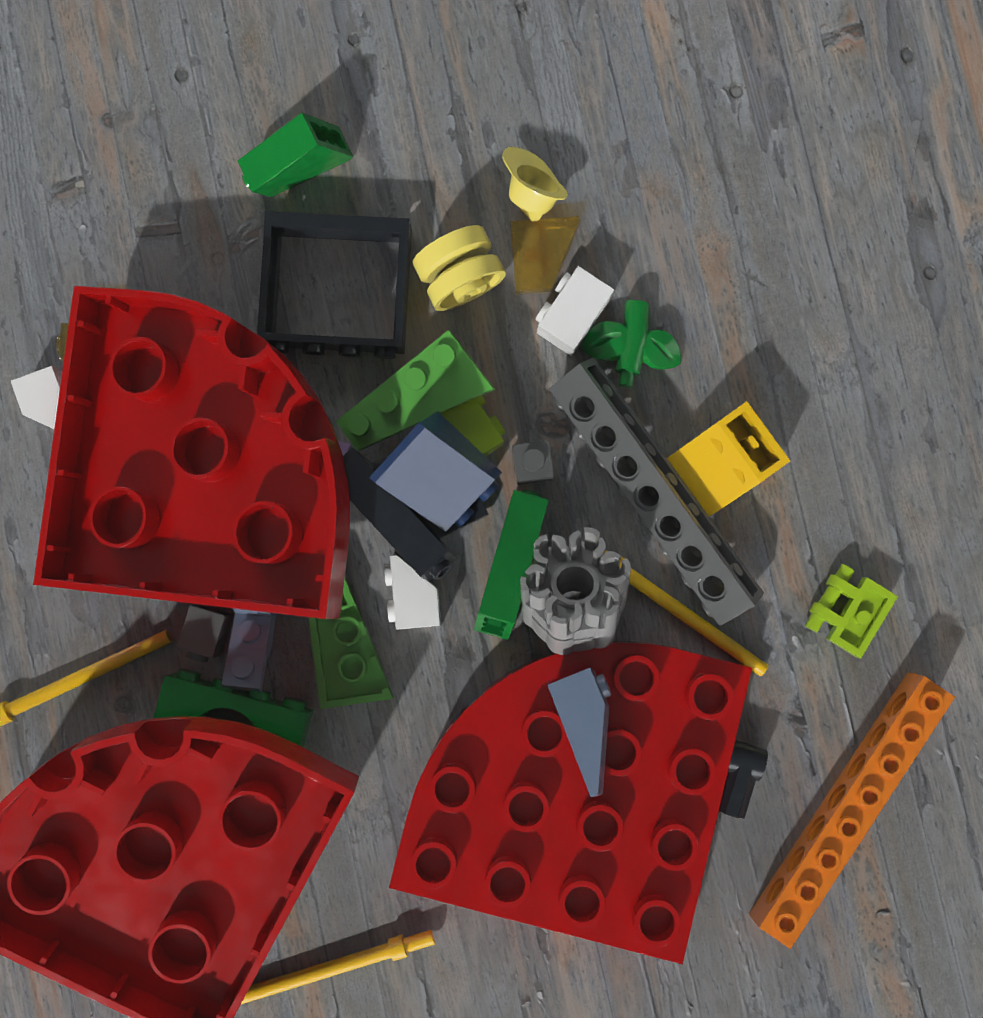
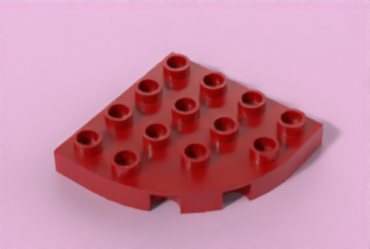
M74 286L33 585L321 619H340L350 529L348 479L343 454L334 428L319 398L303 375L281 352L264 338L223 312L198 301L173 294L146 290Z
M616 640L605 648H592L590 650L572 652L567 655L553 654L542 659L537 657L509 671L486 687L484 693L466 708L456 721L450 724L432 751L417 783L408 810L389 888L683 965L752 668L675 647L648 642ZM588 668H592L597 676L603 674L611 691V696L606 697L609 704L603 794L591 797L548 688L549 684Z
M173 716L145 719L115 726L91 735L62 750L48 760L0 802V955L130 1018H234L354 795L359 776L266 730L215 718Z

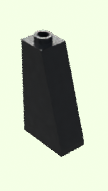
M352 447L343 455L349 486V500L421 578L431 582L433 579L439 580L451 570V563L457 557L415 510L369 478L378 467Z

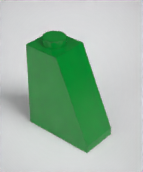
M300 113L237 162L243 172L242 179L245 185L253 193L274 197L351 160L354 156L339 126L305 113Z

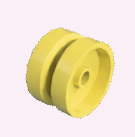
M472 225L454 230L424 247L413 259V266L421 282L431 283L427 289V294L435 310L444 311L464 305L490 291L506 276L498 256L487 254L491 249V242L482 226Z

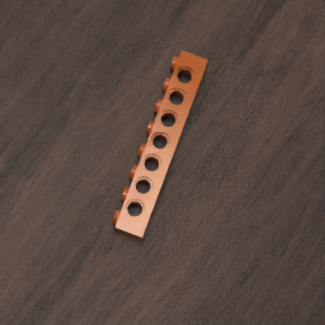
M906 673L751 909L749 915L760 929L789 949L792 948L955 699V696L923 675Z

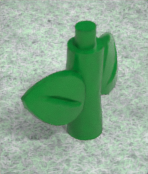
M626 301L624 325L611 321L601 322L587 333L581 345V349L595 359L602 361L617 360L615 372L620 374L618 386L622 388H633L634 376L640 375L643 362L650 368L658 370L675 368L681 364L680 349L673 336L664 330H649L650 304L645 301Z

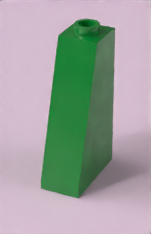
M513 490L474 631L505 640L509 639L521 603L520 579L521 576L525 577V571L531 566L534 543L539 538L549 501L548 499L541 498L542 496L535 491L521 490L520 492Z

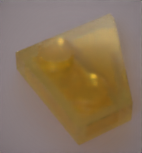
M578 216L539 219L538 221H510L516 295L551 292L572 237L579 223Z

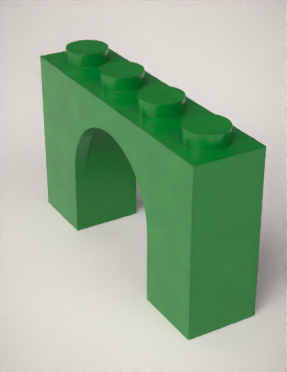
M180 668L178 673L165 675L153 718L173 716L204 717L212 709L229 708L244 714L256 728L266 730L304 748L314 711L305 707V701L292 697H285L284 701L270 698L271 692L263 689L261 692L227 689L222 686L223 679L214 678L213 682L200 679L201 673L189 669Z

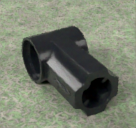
M735 740L719 807L720 812L735 818L745 819L755 782L762 778L766 769L768 759L766 749Z

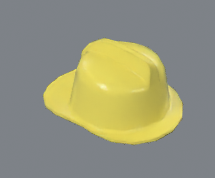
M508 147L503 151V161L511 173L509 198L531 221H538L543 214L552 209L557 200L567 198L568 192L558 182L551 169L538 156L518 147Z

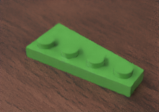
M448 330L345 413L336 423L356 450L362 451L403 432V430L418 424L437 411L441 414L496 389L454 334Z
M345 575L340 619L308 617L320 709L394 698Z

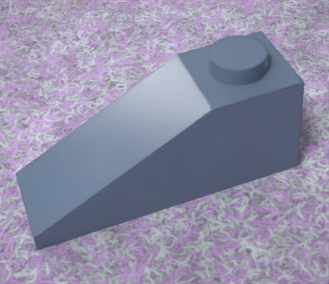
M588 668L548 685L589 794L591 797L603 794L609 704L606 697L611 696V691L604 675L600 674L597 676L592 668Z

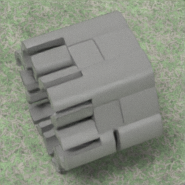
M584 528L583 541H581L579 530L572 533L569 537V546H566L564 537L553 535L552 547H548L547 534L540 536L534 543L533 565L525 571V577L521 576L520 579L523 621L526 625L533 628L534 632L547 643L548 648L552 652L559 655L609 646L615 639L621 613L626 606L631 573L630 562L625 558L620 568L621 554L613 551L605 553L606 543L603 537L600 538V532L596 529ZM575 591L581 592L587 597L580 600H569L562 595Z

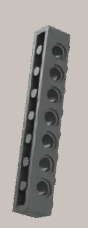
M593 357L579 363L549 388L554 396V402L557 407L569 416L575 425V431L578 436L587 442L595 452L598 464L610 473L617 483V489L621 496L629 500L636 509L640 522L645 528L651 530L659 541L662 553L677 566L683 582L695 591L701 600L706 614L714 618L718 625L721 626L754 607L763 596V590ZM586 397L592 400L594 412L586 406ZM607 426L615 432V441L608 437L606 432ZM627 456L632 457L636 461L637 470L629 466ZM648 486H652L657 490L659 499L650 495ZM669 516L677 518L681 528L674 527L669 520ZM690 546L697 547L702 553V558L695 556L691 552ZM711 576L720 578L724 587L717 586L712 581Z

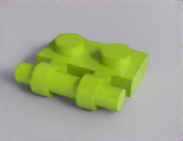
M841 564L836 574H831L825 583L828 587L819 602H814L809 610L811 615L804 626L818 633L824 621L833 627L825 639L854 657L861 659L898 596L868 577H862L857 587L853 586L848 581L853 575L854 570L847 565ZM840 594H843L849 600L840 615H838L831 609Z

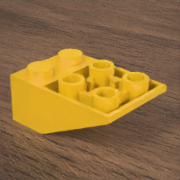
M747 401L667 458L709 517L790 462L788 456Z

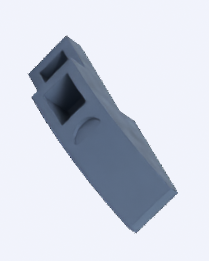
M233 608L235 617L222 686L227 689L261 692L267 659L270 660L277 613Z

